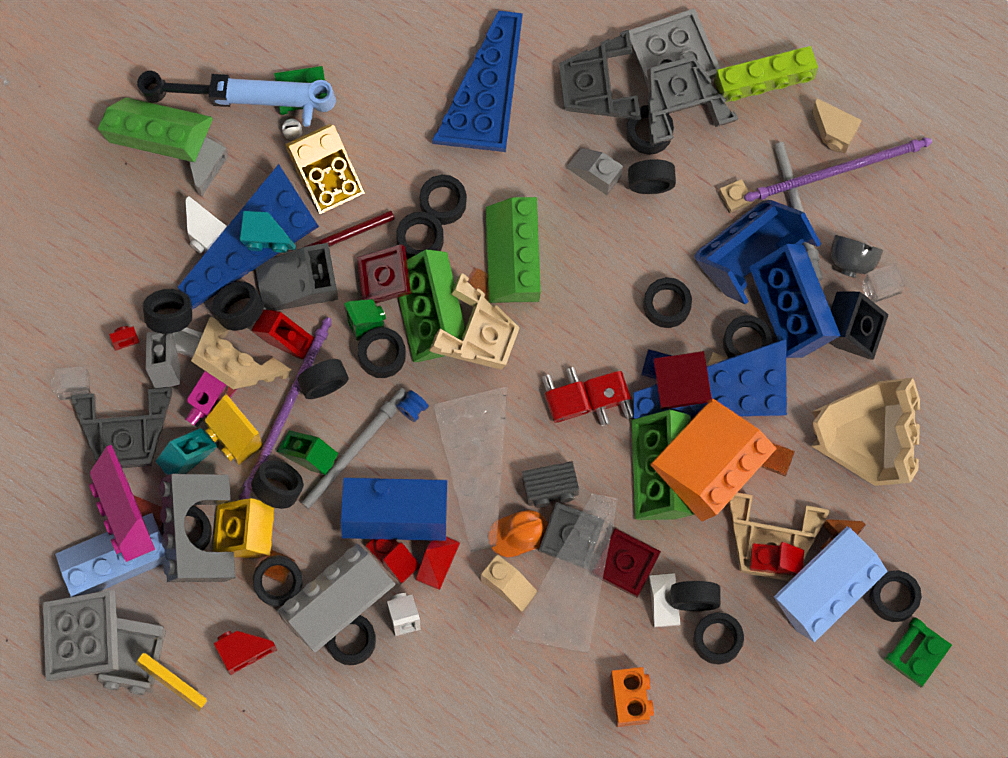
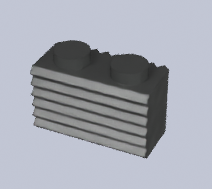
M573 461L522 471V481L528 506L534 505L535 508L548 506L549 502L558 499L561 503L570 502L575 499V496L579 495V486Z

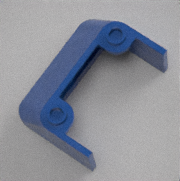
M765 200L758 203L699 249L695 254V259L701 269L727 297L747 304L749 300L744 293L747 286L744 277L751 272L749 268L751 265L786 244L801 245L806 242L818 247L821 245V242L805 212L773 200Z

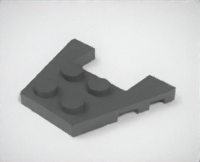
M629 30L621 32L620 36L612 40L607 39L601 42L600 46L590 51L585 50L559 63L564 108L566 111L635 120L641 119L637 95L612 99L607 59L633 54Z
M694 56L654 66L647 70L649 138L651 146L670 141L674 138L666 116L670 113L707 103L715 127L738 120L734 111L731 112L725 104V98L722 94L717 93L711 84L712 80Z
M171 387L148 389L149 415L97 419L96 396L94 393L71 395V400L96 462L105 448L112 445L122 468L152 466L172 397Z

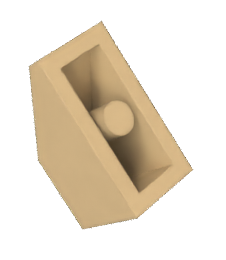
M817 98L812 113L823 143L827 144L835 152L841 151L846 154L862 120Z
M498 554L481 574V581L521 613L538 593L515 567Z

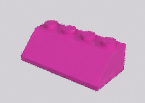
M109 445L90 471L93 483L89 484L94 498L99 497L101 500L96 502L101 516H107L108 518L103 522L109 536L112 534L115 536L114 539H111L116 554L122 553L127 562L155 550V547L125 473L112 445Z

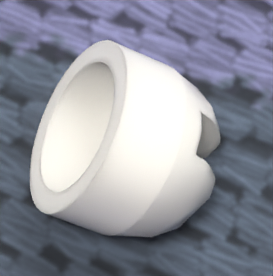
M296 119L286 120L282 126L284 137L288 140L298 139L302 135L300 122Z

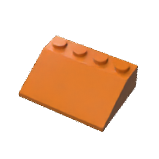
M712 399V402L707 403L650 465L700 521L703 522L716 516L777 448L760 429L715 399Z

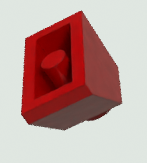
M263 309L261 316L251 330L269 345L302 360L314 340L313 336L280 311Z
M227 631L217 638L218 641L214 643L230 675L277 651L272 640L240 631H235L234 633Z

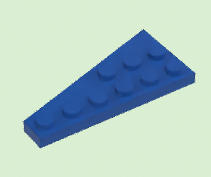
M498 11L481 48L475 56V60L468 69L447 114H445L438 132L432 140V144L506 152L523 13Z
M279 164L178 286L179 290L186 293L191 299L192 309H195L216 295L225 286L236 282L278 254V252L272 251V248H263L262 251L248 250L240 241L244 211L268 212L294 243L319 227Z
M785 338L707 366L712 399H715L737 415H787ZM654 384L633 392V418L637 419L666 410H674L688 414L690 417H695L707 403L661 410L658 385Z

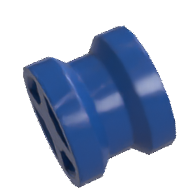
M412 390L408 391L404 401H400L396 405L397 409L412 422H416L421 411H426L429 407L426 401Z

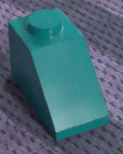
M200 428L170 441L155 462L166 475L187 474L218 446Z

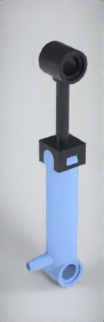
M145 71L139 76L137 86L144 98L152 103L161 101L166 93L209 95L212 105L220 107H230L231 104L303 107L302 124L305 127L310 126L313 108L320 112H328L336 103V96L330 83L324 80L303 83L230 79L229 75L211 74L210 85L166 83L157 72ZM151 84H157L154 89L147 90ZM327 93L325 98L317 99L319 94Z

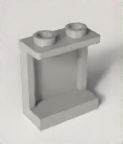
M117 618L119 670L98 674V680L103 684V687L110 690H119V687L129 688L130 693L145 695V692L152 693L155 678L137 666L136 662L143 653H146L159 663L166 634L164 627Z

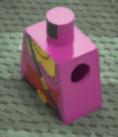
M205 371L186 401L194 407L185 420L198 428L205 416L211 413L222 397L227 394L231 398L237 389L230 388Z

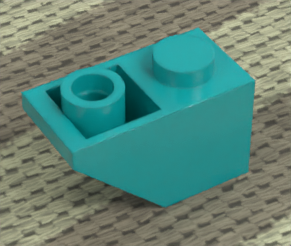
M243 212L240 241L248 250L262 251L263 248H272V251L278 253H286L287 249L295 250V243L268 212Z

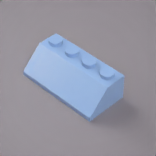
M152 513L142 518L155 550L126 562L122 553L116 554L111 539H114L115 536L114 534L109 536L108 532L55 554L71 597L99 592L164 564L166 558L165 549L162 546V535Z
M846 527L791 579L774 598L794 629L815 642L888 571L878 555L851 528Z

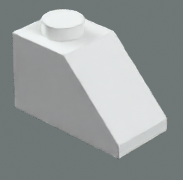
M188 196L186 198V215L190 239L189 244L198 253H206L227 226Z
M400 593L392 596L391 600L387 601V606L395 636L421 630L420 618L413 595L407 596L406 593Z

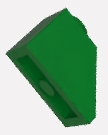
M373 299L344 303L346 320L357 341L361 340L362 336L369 330L384 327L383 320L386 319V315L381 305L376 306Z
M291 430L288 431L276 451L300 466L324 475L332 468L334 460L339 454L319 437Z

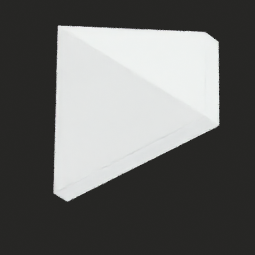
M675 573L650 575L649 583L654 628L679 626V610L671 607V585L676 583Z

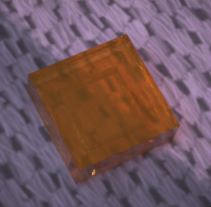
M477 269L469 284L475 290L479 288L485 294L484 298L489 301V275Z
M772 443L777 449L762 464L761 468L786 477L795 451Z
M271 549V551H270V556H275V555L285 556V555H283V554H281V553H278V552H276V551H274V550H272V549ZM276 565L268 568L263 576L284 585L290 570L284 566Z

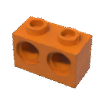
M643 667L611 671L610 677L617 727L649 724L650 716H654L653 701L647 699L646 691L651 689L649 674H644ZM633 678L637 681L638 687L634 690H629L625 687L624 680ZM631 704H637L640 706L642 713L638 716H632L629 714L627 707Z

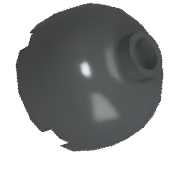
M835 235L831 248L832 260L836 266L842 268L841 274L856 278L857 274L872 272L877 267L883 250L880 248L871 247L865 243Z

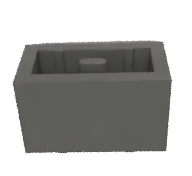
M328 243L302 247L270 259L256 268L260 295L264 304L263 309L278 311L338 300Z

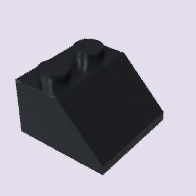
M837 291L831 307V313L841 336L829 343L838 349L874 360L889 314L862 292Z

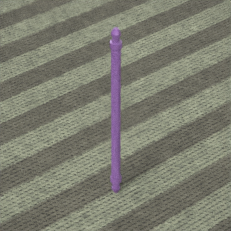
M922 138L919 141L914 139L909 141V143L802 175L772 186L759 187L755 192H748L744 199L749 202L758 198L763 200L768 196L847 171L849 172L910 152L914 153L920 151L922 147H928L932 140L930 138Z
M329 317L322 321L321 328L317 329L314 334L313 344H311L305 356L306 358H304L305 361H303L297 373L298 375H296L295 381H293L291 389L286 396L287 398H285L286 401H284L276 421H274L275 424H273L266 438L264 447H262L261 453H259L260 456L256 459L254 467L249 474L250 476H248V479L245 480L242 486L244 490L242 494L240 493L239 500L249 499L250 493L253 492L251 486L252 479L259 466L269 458L271 450H273L272 447H274L275 441H277L282 427L287 420L286 418H288L297 395H299L301 390L297 378L303 371L312 366L323 341L327 339V331L331 327V318Z

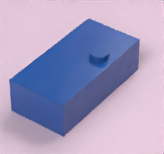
M786 244L749 267L778 341L786 339V358H803L841 336L804 245Z
M343 478L342 538L446 541L447 480Z

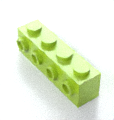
M811 46L718 69L714 83L718 94H722L726 102H732L748 96L760 95L768 91L784 89L791 85L814 80L818 65Z

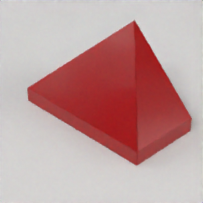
M446 537V541L432 540L425 551L416 581L440 590L460 542Z

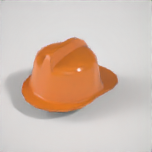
M532 510L520 511L503 517L490 528L488 535L489 545L495 553L504 557H514L540 547L548 522L544 516Z

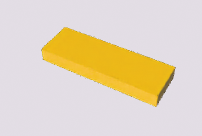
M143 653L137 660V666L198 711L207 702V698L146 653Z

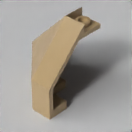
M914 379L878 381L812 411L815 418L813 432L817 438L811 446L874 486L911 483L919 468V459L914 458V445H919L920 425L915 423V410H920V398Z

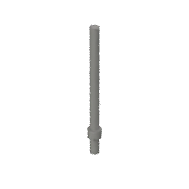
M784 142L776 143L774 146L784 181L793 179L794 176ZM797 188L788 190L792 208L804 212ZM806 242L802 243L806 248L818 280H822L823 277L818 263L820 261L818 250L814 249V245Z
M400 388L389 402L386 401L380 407L379 414L301 502L304 507L310 509L383 423L396 414V405L406 398L408 393L406 390Z

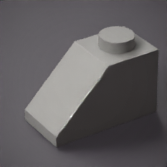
M205 137L195 163L190 162L197 193L201 197L228 158L226 147L208 137Z
M581 148L569 163L567 169L605 195H608L622 177L623 166L603 152Z
M153 331L148 332L146 335V371L155 389L180 385V363L173 333L162 334Z

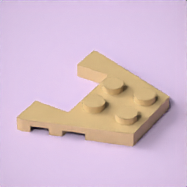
M461 273L456 280L451 295L473 307L463 337L459 340L444 330L439 329L435 334L429 351L502 370L508 362L520 327L497 305L493 307L484 298L485 294L479 288L475 290L467 282L469 278Z
M212 316L209 318L191 362L232 389L256 385L259 380L272 382L275 377L279 376L281 379L288 378L292 369L274 357L263 365H259L253 361L250 355L241 353L229 341L224 340L223 338L227 336L229 330L224 328Z
M737 492L729 501L740 572L790 581L795 576L750 571L752 544L779 546L781 542H785L803 549L805 559L829 514V510L806 506L801 531L749 521L753 495Z

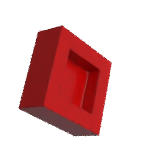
M122 326L117 328L114 333L109 334L115 351L140 343L134 326Z

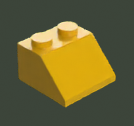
M227 394L222 397L204 420L207 426L206 434L214 443L217 440L223 446L221 452L230 462L234 459L240 465L263 447L259 432Z
M252 498L217 505L213 552H234V557L239 558L270 556L274 508Z

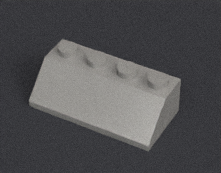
M356 544L353 548L348 549L335 563L328 566L316 579L306 584L304 589L297 595L287 600L277 612L292 632L316 653L396 584L373 557L359 544Z

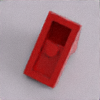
M372 539L365 546L401 584L420 567L419 563L402 542L398 543L392 539Z
M781 542L779 546L753 543L750 571L796 576L803 569L804 550L785 542Z

